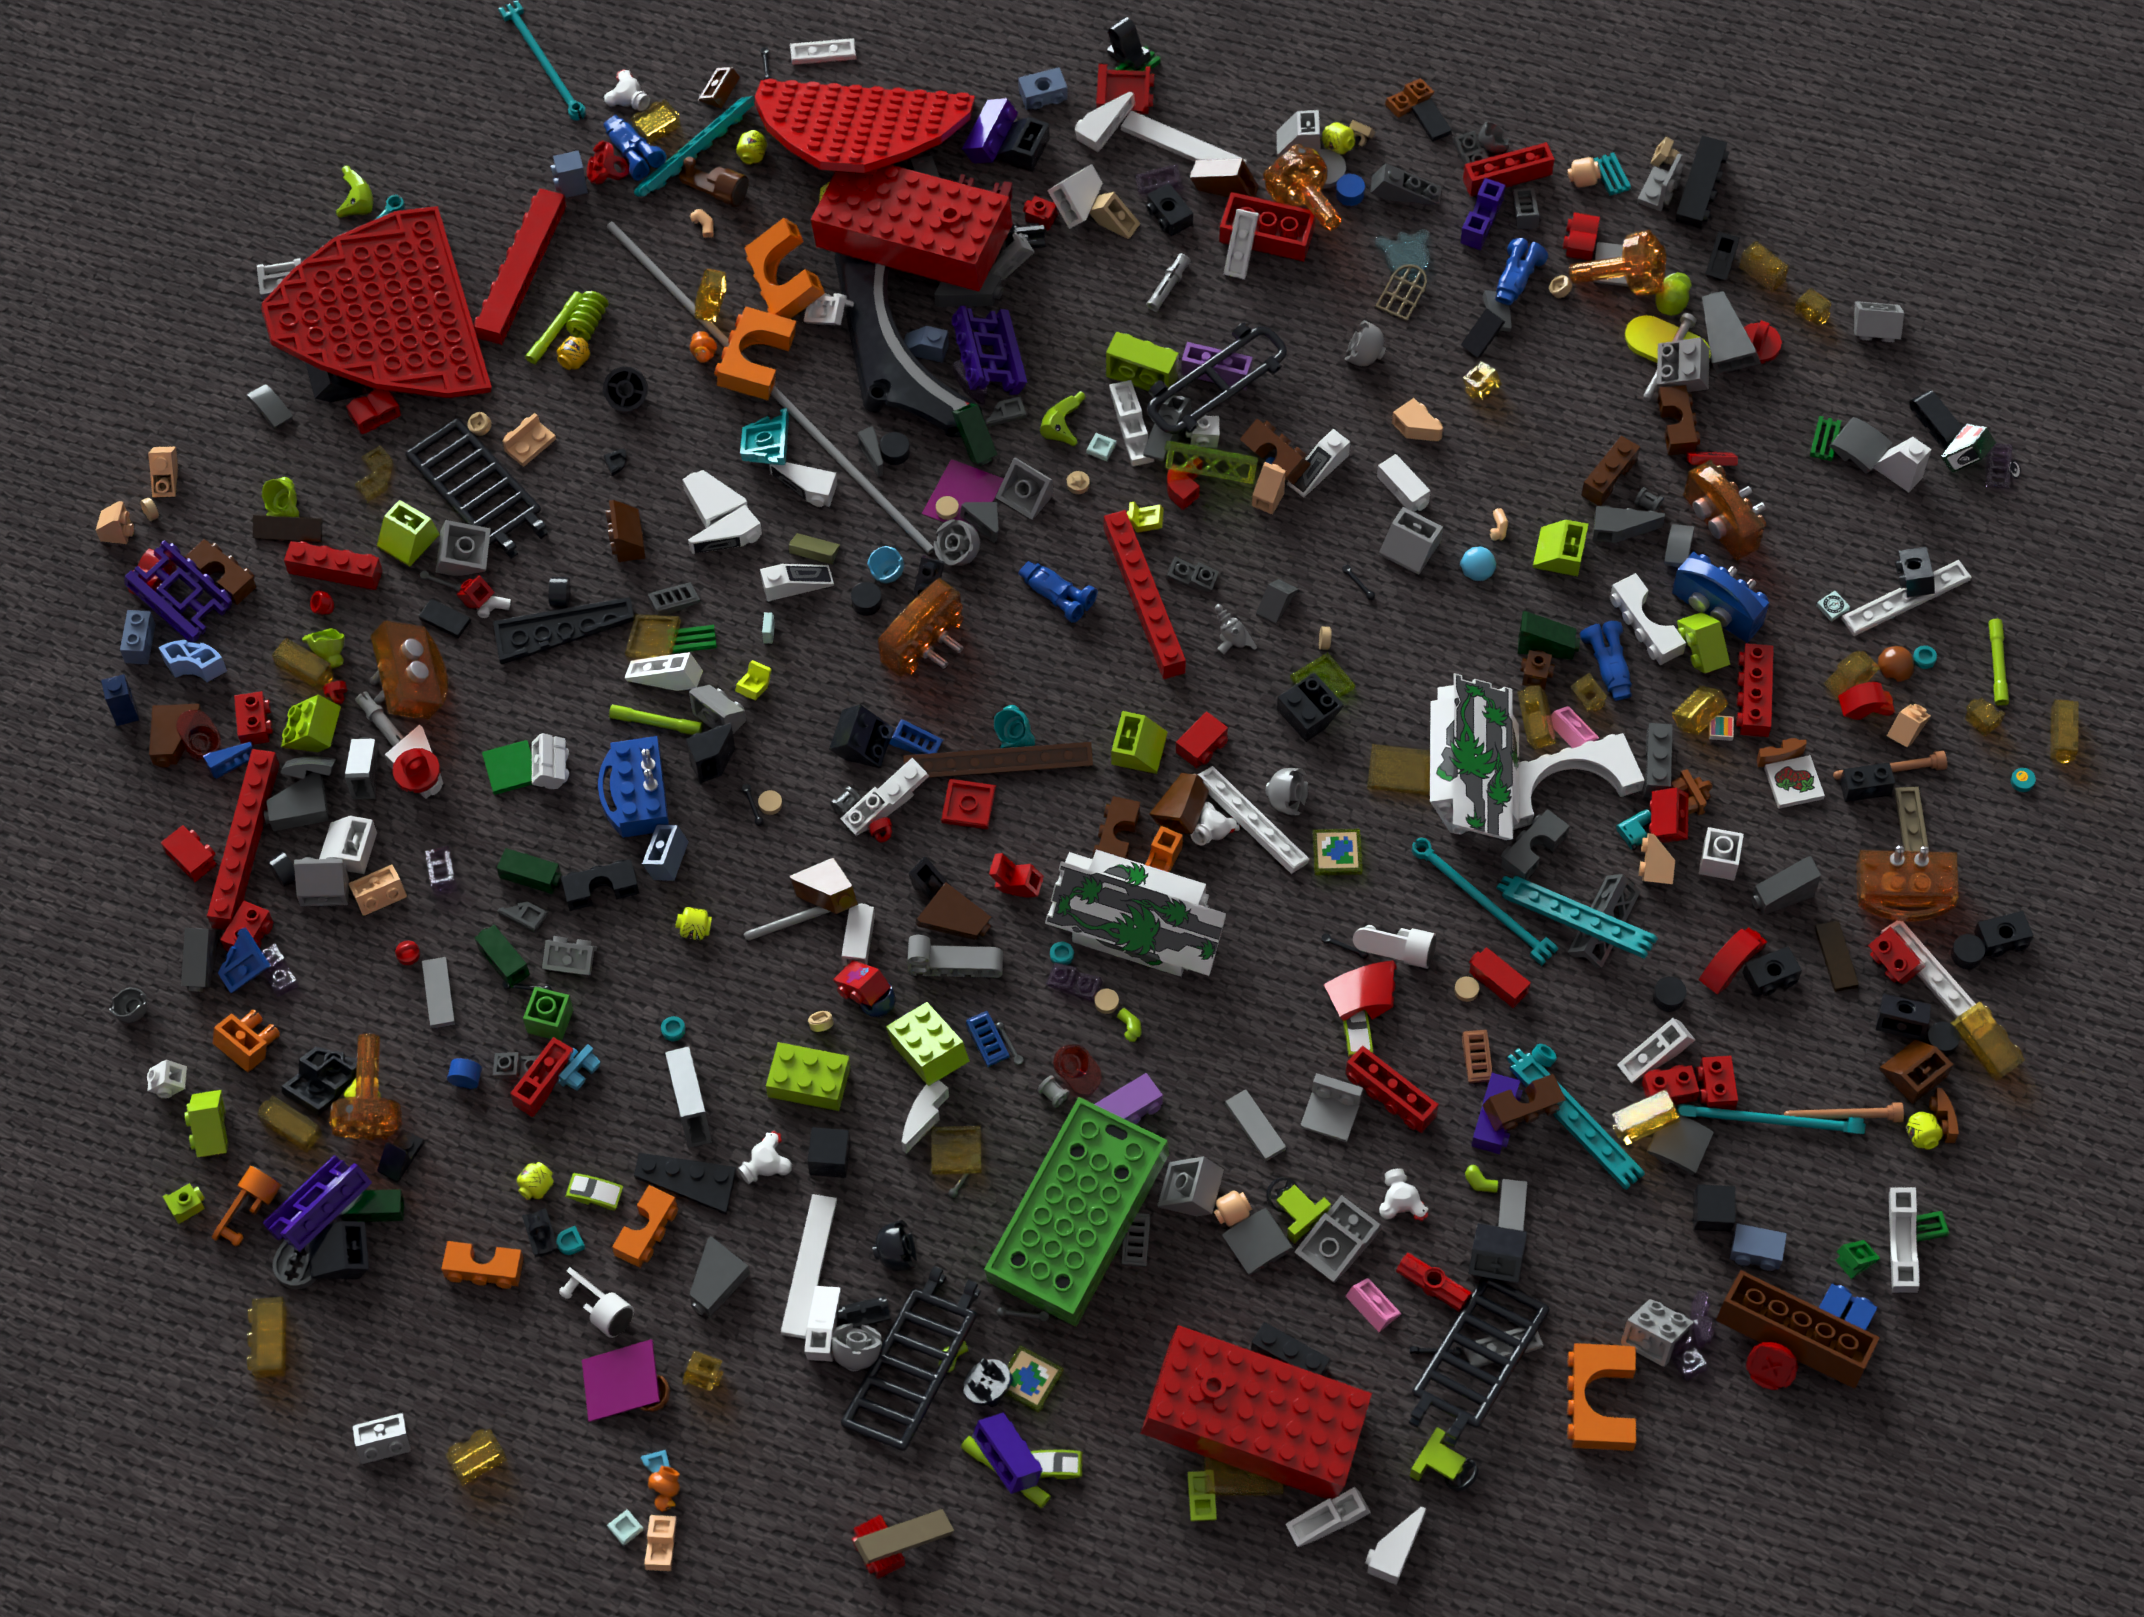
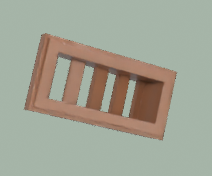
M1487 1030L1465 1031L1462 1035L1468 1083L1489 1082L1492 1065ZM1483 1050L1480 1053H1471L1470 1051ZM1474 1060H1485V1062L1472 1063ZM1486 1069V1072L1473 1073V1070Z

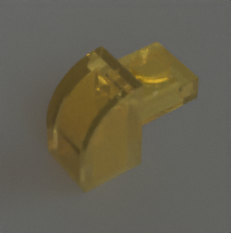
M1856 651L1836 666L1838 669L1824 682V685L1838 698L1840 694L1851 687L1867 683L1880 667L1866 652Z

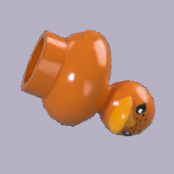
M700 331L695 333L690 343L691 354L701 363L712 359L717 349V343L713 338L709 337L707 332Z
M661 1466L659 1472L651 1474L648 1480V1488L660 1493L655 1499V1506L659 1511H667L672 1506H675L676 1504L671 1497L677 1495L680 1490V1485L677 1481L680 1474L667 1466Z

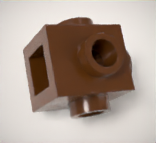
M1529 650L1528 658L1522 659L1520 672H1524L1523 686L1545 690L1547 678H1552L1555 664H1551V654L1543 651Z

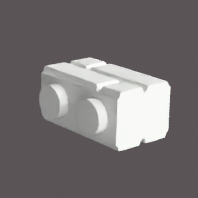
M542 733L532 741V785L558 789L567 781L569 770L566 769V761L569 750L566 748L565 738L552 737V735Z

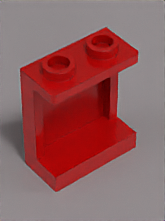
M1098 64L1096 109L1128 92H1132L1135 105L1130 111L1138 114H1148L1149 107H1153V94H1149L1150 87H1154V74H1150V67H1146V71L1107 70V64Z

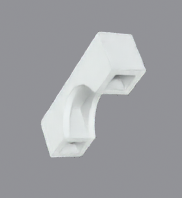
M1635 573L1612 585L1610 600L1614 607H1619L1622 611L1626 624L1632 625L1638 641L1644 642L1647 646L1651 659H1656L1662 665L1684 654L1686 642L1674 625H1658L1651 622L1645 616L1642 606L1646 602L1648 589Z
M1890 1188L1892 1293H1917L1919 1289V1263L1916 1246V1188Z

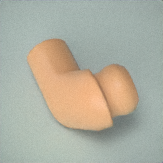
M701 209L692 212L690 219L695 224L699 222L702 224L703 237H713V219Z
M1498 508L1493 511L1497 528L1490 530V537L1493 541L1503 540L1506 537L1508 520L1503 509Z

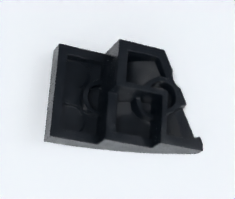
M315 1047L299 1059V1073L282 1086V1094L319 1116L341 1096L367 1064L368 1058L365 1056H361L360 1059L345 1056V1052L329 1051L325 1048ZM301 1078H303V1079H305V1080L308 1081V1082H299V1081L301 1080Z

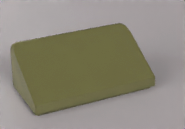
M796 533L789 543V553L833 565L840 544Z

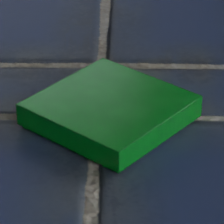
M528 740L482 752L494 795L532 785V754Z

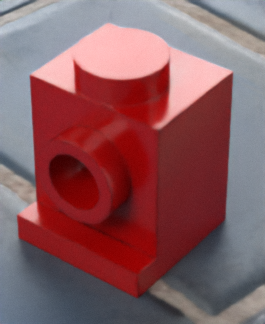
M1034 196L1032 201L1027 200L1023 208L1026 222H1038L1039 225H1044V229L1047 230L1051 228L1058 216V208L1054 202L1052 203L1037 196Z
M477 576L476 579L466 580L456 595L468 608H480L495 592L481 576Z

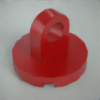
M601 141L594 147L593 151L596 153L594 157L591 156L589 158L587 166V177L591 183L600 185L607 177L620 180L629 173L627 161L614 155V148L611 143ZM614 164L620 166L622 171L621 173L615 170Z
M1761 320L1760 323H1752L1744 327L1758 353L1761 363L1769 360L1772 361L1780 353L1782 341L1780 334L1775 328L1770 326V323Z
M413 748L404 751L397 757L393 764L392 773L396 784L402 790L422 793L431 789L437 783L441 768L437 757L431 751L423 748Z
M1764 1342L1755 1346L1750 1351L1746 1368L1751 1374V1379L1756 1384L1770 1390H1778L1779 1387H1787L1794 1381L1798 1363L1791 1350L1782 1344Z

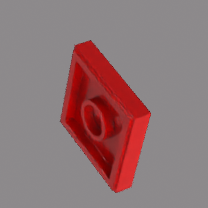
M1686 452V460L1692 465H1738V457L1732 452Z
M949 779L941 823L988 829L996 785Z

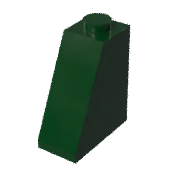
M1523 611L1517 654L1528 655L1529 650L1543 651L1551 654L1554 658L1573 659L1574 651L1579 652L1580 638H1576V628Z

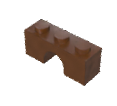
M1686 385L1659 387L1657 401L1661 418L1672 417L1679 421L1677 424L1667 425L1664 437L1668 455L1695 452L1696 446L1700 445L1699 431H1695L1696 414L1691 411L1693 404L1692 395L1688 394Z
M1256 419L1240 440L1262 458L1271 450L1277 449V457L1272 464L1286 470L1285 479L1294 485L1311 465L1305 459L1307 454L1299 447L1293 449L1290 446L1292 441L1283 434L1278 436L1275 433L1277 428L1266 420L1263 423Z
M1620 436L1584 481L1581 496L1598 506H1602L1613 492L1614 485L1621 474L1625 476L1637 462L1640 446Z
M203 539L185 556V559L189 558L197 565V570L203 575L207 574L210 576L216 572L224 573L223 577L217 581L220 590L224 589L232 598V602L236 605L256 588L254 574L247 568H241L232 556L229 555L227 557L223 554L221 548L215 543L210 544L207 540Z
M1113 796L1111 804H1106L1104 811L1106 822L1105 825H1100L1098 838L1101 840L1099 845L1094 846L1092 859L1096 850L1128 859L1129 843L1118 840L1115 835L1121 831L1135 833L1140 815V802Z
M1554 1074L1534 1080L1528 1085L1525 1091L1529 1098V1103L1519 1102L1514 1097L1511 1089L1489 1097L1482 1106L1494 1131L1504 1129L1506 1132L1517 1127V1123L1525 1121L1528 1124L1537 1120L1541 1114L1546 1113L1549 1116L1560 1111V1106L1566 1099Z

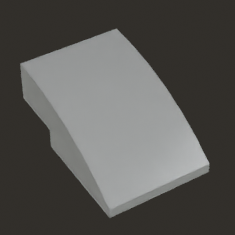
M1341 1195L1328 1213L1323 1214L1296 1249L1295 1253L1335 1283L1382 1230V1226Z

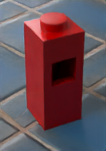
M1487 947L1481 953L1476 952L1470 959L1469 973L1512 1008L1529 993L1531 983Z

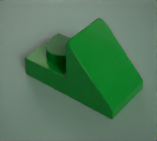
M1865 1240L1844 1244L1837 1250L1840 1256L1836 1259V1262L1851 1279L1880 1260L1879 1256Z

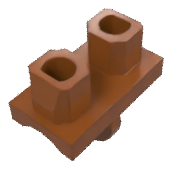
M1688 769L1681 771L1680 777L1671 782V788H1679L1689 794L1688 814L1697 812L1698 815L1705 813L1706 800L1711 798L1709 791L1713 787L1712 783L1709 780L1702 781L1700 777L1693 779Z

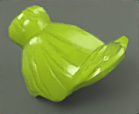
M1680 272L1671 274L1664 279L1658 277L1656 279L1658 289L1655 296L1658 310L1662 314L1678 315L1689 302L1690 278Z
M287 477L266 481L262 489V499L268 511L266 515L299 517V511L296 507L297 495L293 481Z
M330 628L303 637V643L308 644L317 656L324 659L328 669L337 668L343 664L344 659L340 653L344 647V634H340L337 630Z

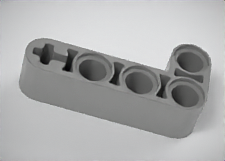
M913 935L908 940V972L914 976L918 973L923 974V976L947 974V976L953 977L971 975V977L998 978L1002 976L1003 950L996 947L931 946L929 937Z

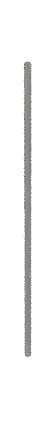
M610 222L607 225V229L724 347H728L730 344L728 343L729 339L614 222ZM741 352L742 356H743L746 360H748L749 362H751V361ZM774 386L771 395L784 408H787L790 415L928 555L932 553L934 547Z

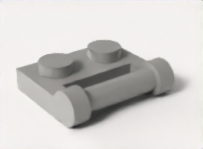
M301 258L294 259L292 262L264 266V264L257 265L262 300L266 299L282 280L302 262Z

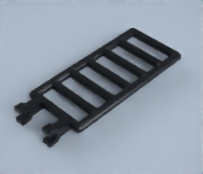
M454 419L406 451L405 456L466 524L483 527L522 500L529 509L490 534L489 545L497 542L510 559L518 555V552L515 550L517 548L516 544L509 540L506 534L524 522L533 529L540 539L548 534L545 530L546 525L535 516L541 511L539 504L469 430L461 419ZM455 429L460 431L463 435L462 438L424 463L417 456V454ZM469 443L476 449L475 452L437 477L430 470ZM482 457L490 464L451 491L443 485V483ZM494 472H497L503 478L463 506L456 499ZM508 486L516 493L477 520L469 514V512Z
M933 1266L924 1289L914 1288L907 1297L881 1346L878 1359L870 1366L841 1420V1425L844 1428L900 1451H905L908 1448L977 1318V1313L970 1308L981 1293V1290L977 1288L978 1283L968 1280L958 1304L935 1296L939 1287L946 1280V1276L942 1275V1269ZM917 1300H921L965 1319L960 1329L956 1330L911 1311ZM905 1322H911L951 1338L953 1342L948 1351L945 1352L900 1334ZM896 1342L942 1361L936 1374L888 1355L894 1343ZM885 1364L930 1382V1385L925 1394L921 1395L879 1378L877 1374L882 1365ZM871 1385L919 1404L913 1417L866 1399L865 1397ZM861 1407L905 1425L907 1428L902 1438L898 1439L853 1419Z
M1482 1277L1412 1390L1413 1396L1420 1399L1410 1415L1409 1424L1418 1428L1431 1405L1456 1418V1421L1447 1432L1448 1437L1445 1440V1443L1452 1447H1455L1467 1424L1474 1428L1480 1427L1549 1313V1306L1497 1279ZM1489 1286L1536 1310L1537 1313L1533 1320L1530 1321L1483 1297L1487 1287ZM1476 1305H1479L1526 1331L1519 1340L1472 1316L1471 1313ZM1465 1323L1514 1348L1510 1358L1508 1359L1459 1334ZM1455 1342L1503 1367L1498 1378L1448 1353L1452 1344ZM1444 1361L1492 1387L1485 1397L1436 1370L1441 1362ZM1430 1380L1480 1405L1475 1416L1425 1391Z

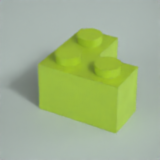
M1703 612L1677 620V631L1685 640L1686 645L1691 647L1693 654L1691 655V662L1694 668L1703 673H1708L1730 665L1719 620Z
M221 1090L192 1094L190 1103H187L185 1122L187 1127L191 1126L192 1135H189L191 1149L196 1150L197 1157L227 1153L228 1139L224 1124L226 1112Z

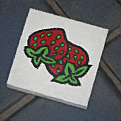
M1810 755L1765 765L1764 769L1778 809L1824 799L1825 795Z

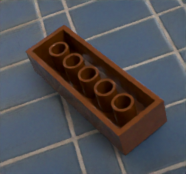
M1740 1270L1716 1318L1717 1322L1760 1343L1774 1342L1782 1344L1791 1350L1797 1361L1854 1389L1880 1338Z

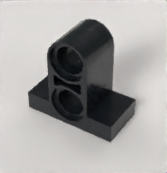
M1124 17L1108 29L1111 46L1107 48V53L1110 57L1135 69L1151 58L1150 50L1141 46L1137 29L1130 18Z

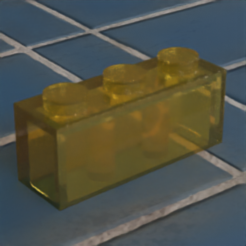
M1980 1001L1951 1022L1958 1029L1961 1038L1995 1081H1998L2025 1061L2020 1048L2010 1041L2006 1030L1997 1024L1992 1017L1990 1009Z
M283 1297L252 1299V1308H248V1321L252 1323V1331L248 1332L247 1335L248 1346L251 1347V1355L247 1356L248 1370L252 1371L255 1378L286 1376V1303Z

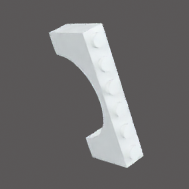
M1611 734L1599 741H1588L1579 747H1569L1556 754L1542 755L1533 761L1519 762V825H1513V830L1531 825L1534 818L1531 805L1532 793L1543 779L1558 771L1580 769L1593 772L1606 779L1616 789L1620 797L1642 791L1644 778L1624 734Z

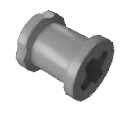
M1052 1075L1047 1077L1037 1089L1040 1094H1044L1052 1101V1105L1055 1108L1062 1104L1070 1094V1091L1063 1089L1055 1082V1077Z

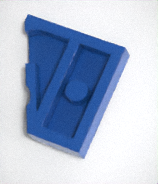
M246 927L238 931L237 935L239 936L234 946L230 947L227 959L222 963L218 972L230 993L237 991L270 967L269 962Z

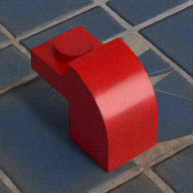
M1197 456L1183 463L1180 469L1173 464L1167 474L1168 496L1182 510L1186 509L1199 497L1200 486L1193 480L1202 473L1203 461Z
M1867 682L1853 686L1838 696L1843 716L1855 720H1861L1872 712L1885 716L1895 712L1890 692L1883 690L1879 682Z
M1003 853L995 854L989 875L996 881V889L1003 893L1025 898L1038 897L1044 875L1032 864L1015 865Z

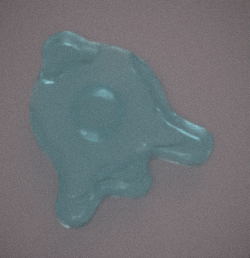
M1421 229L1413 235L1400 232L1397 235V241H1392L1384 236H1378L1375 239V246L1384 252L1387 266L1391 272L1407 264L1417 265L1424 271L1427 265H1429L1430 254L1426 246L1429 232L1425 229ZM1411 268L1405 280L1409 282L1414 281L1419 271ZM1403 269L1398 273L1404 276L1407 269Z

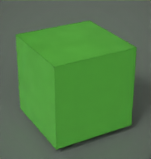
M534 987L523 1017L527 1033L549 1039L554 1037L562 1042L573 1012L570 995Z

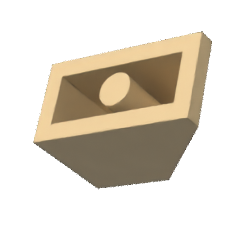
M1115 192L1098 195L1089 212L1099 225L1127 239H1130L1140 225V222Z

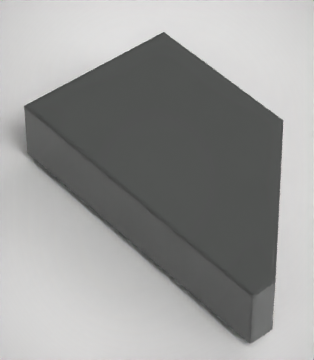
M1021 397L999 401L991 416L985 421L986 426L990 427L1026 418Z
M528 901L505 909L502 907L497 911L499 915L536 933L548 916L547 911Z

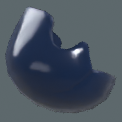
M891 986L872 1006L863 1003L859 1005L863 1012L869 1016H885L892 1011L896 1003L894 990Z

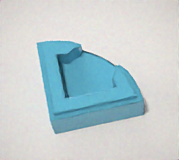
M666 1450L641 1456L644 1466L651 1473L659 1472L661 1466L670 1467Z

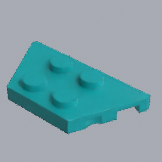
M787 408L781 409V415L771 420L766 416L755 423L742 427L740 450L742 461L786 465L789 422Z

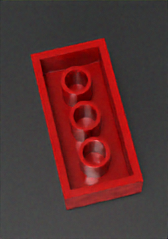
M1231 192L1220 224V243L1230 244L1236 210H1246L1259 213L1252 250L1305 261L1315 229L1316 211Z

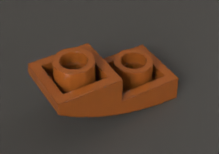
M1420 78L1406 84L1402 92L1388 97L1385 105L1397 118H1400L1411 111L1412 106L1427 101L1433 96L1434 91Z
M1789 738L1782 740L1780 748L1765 747L1759 749L1757 766L1765 767L1766 764L1800 757L1804 754L1807 744L1806 740Z
M1937 1088L1934 1096L1930 1097L1929 1110L1934 1111V1116L1937 1120H1941L1940 1127L1943 1134H1945V1143H1955L1959 1135L1957 1118L1947 1094L1942 1088Z

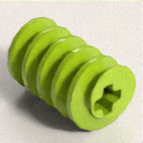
M594 291L584 292L574 308L570 319L567 321L566 328L573 337H581L589 341L594 333V328L598 326V321L601 320L602 314L605 313V308L609 305L607 298Z

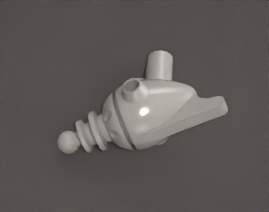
M1217 604L1215 610L1219 612L1217 614V617H1220L1218 621H1222L1220 639L1224 641L1217 649L1223 655L1232 645L1239 648L1248 645L1252 649H1256L1257 646L1244 625L1237 618L1230 617L1231 614L1226 613L1227 610H1223L1222 605Z

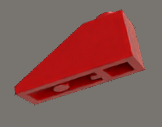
M553 1037L510 1093L513 1106L534 1117L548 1099L574 1049Z

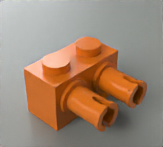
M251 1010L241 1020L231 1013L214 1027L213 1044L246 1072H250L265 1059L267 1045L280 1036V1032L276 1027L271 1030L274 1027L272 1024H269L258 1035L252 1030L262 1022V1017L259 1013L254 1016L255 1010Z

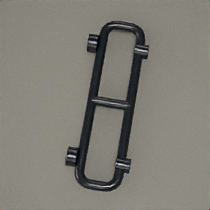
M1245 322L1241 323L1232 332V336L1236 339L1235 342L1169 388L1160 380L1149 389L1148 393L1153 397L1147 407L1149 417L1165 433L1178 434L1183 430H1186L1188 433L1193 432L1199 425L1196 421L1269 371L1271 375H1274L1281 369L1282 365L1280 362L1283 361L1287 354V348L1282 339L1270 328L1260 326L1251 330ZM1260 335L1266 336L1277 347L1278 353L1275 356H1270L1262 365L1232 386H1229L1213 369L1217 364ZM1205 373L1222 391V393L1198 410L1183 417L1176 425L1166 423L1156 411L1157 406Z

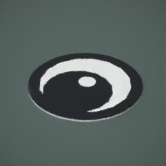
M2013 460L2009 466L2010 474L2013 478L2018 479L2021 468L2019 463Z

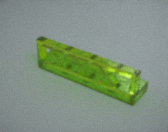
M1166 441L1164 450L1168 451L1165 465L1167 469L1248 484L1254 483L1258 457L1173 441ZM1174 452L1182 453L1187 461L1180 466L1172 465ZM1197 457H1204L1209 465L1202 470H1198L1192 461ZM1219 461H1226L1230 467L1224 474L1218 473L1214 467ZM1241 465L1250 466L1248 479L1240 477L1235 469Z

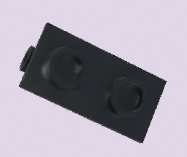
M885 1296L840 1306L839 1310H837L841 1326L853 1324V1328L861 1327V1325H869L891 1319Z

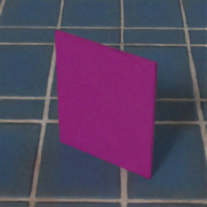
M951 459L922 514L942 522L949 521L937 515L936 502L941 497L950 496L957 500L959 507L957 516L950 520L966 522L960 517L962 504L964 502H993L1004 479Z
M652 1339L582 1360L588 1422L660 1402Z

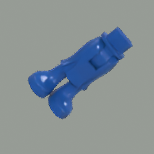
M614 115L604 123L603 126L611 142L622 152L623 157L628 159L630 163L629 172L634 180L640 181L647 177L649 173V166L639 154L642 153L647 162L654 168L660 167L665 163L666 153L659 147L650 146L646 139L642 138L624 119H619L618 116Z
M1523 238L1510 241L1507 247L1510 258L1506 261V268L1499 279L1496 289L1497 296L1495 300L1499 303L1512 305L1513 301L1517 300L1523 292L1530 274L1534 271V265L1542 266L1548 259V252L1544 247L1536 242H1532L1528 249V242Z
M1028 561L1018 573L1035 592L1046 597L1054 606H1058L1063 610L1066 619L1071 623L1077 622L1083 616L1084 610H1089L1098 595V590L1095 587L1088 585L1079 590L1073 586V583L1064 580L1053 570L1041 566L1039 563L1035 565ZM1067 597H1070V598H1071L1072 600H1074V601L1071 602V601L1067 600L1066 598H1067Z
M1608 621L1603 624L1602 630L1600 624H1594L1580 632V638L1584 644H1592L1595 651L1594 657L1598 661L1602 680L1608 692L1612 693L1613 699L1618 701L1632 696L1630 691L1632 684L1630 672L1623 655V646L1620 644L1619 636L1623 633L1622 624L1618 621ZM1603 635L1607 638L1609 647H1605Z

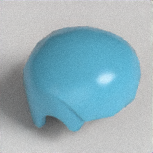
M889 546L876 549L871 553L867 563L874 579L886 584L896 581L902 575L904 569V561L895 548Z
M1480 546L1466 551L1460 566L1466 577L1474 581H1484L1493 575L1496 569V561L1491 551Z

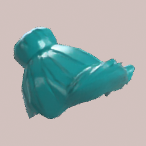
M1008 705L994 717V729L999 740L1002 742L1000 748L1035 746V737L1031 733L1030 722L1017 706Z

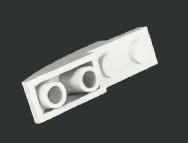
M911 758L878 789L874 787L840 819L857 836L868 830V826L872 822L887 817L914 796L912 792L929 775Z

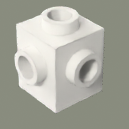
M1205 415L1196 421L1199 425L1193 432L1188 433L1186 431V438H1190V447L1217 448L1220 435L1219 416Z
M165 1060L150 1068L147 1075L148 1091L157 1094L161 1098H170L172 1095L184 1090L187 1066Z

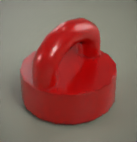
M316 591L311 597L310 607L313 613L321 615L331 614L334 610V602L327 592Z
M334 681L323 687L325 696L331 697L334 703L342 704L344 702V693L348 690L346 682Z
M884 817L872 822L868 829L878 842L883 843L891 837L893 825L890 818ZM886 831V834L881 837L880 833Z
M408 940L401 942L396 947L395 954L401 964L412 965L419 960L420 950L415 942Z

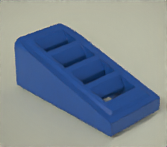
M901 719L889 744L914 754L937 753L943 739ZM902 732L907 733L905 738L901 737ZM911 735L916 736L914 742L909 741ZM920 738L925 739L922 747L917 745ZM929 741L934 742L931 750L926 749Z
M248 742L208 753L203 758L211 774L217 779L248 762L253 746Z
M988 1011L966 1020V1028L987 1067L1010 1057ZM988 1031L991 1032L990 1034L982 1038L979 1037V1035H982ZM993 1040L996 1041L995 1043L990 1044V1045H988V1046H986V1047L983 1046L984 1044H986V1043H988V1042H990V1041H993ZM997 1048L1000 1049L999 1052L991 1056H988L987 1054Z

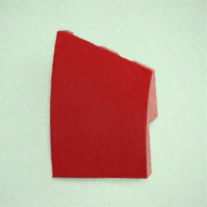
M1393 960L1357 968L1324 984L1343 1022L1364 1009L1373 1020L1393 1007V992L1395 990V981L1393 979L1394 970L1397 969V965Z

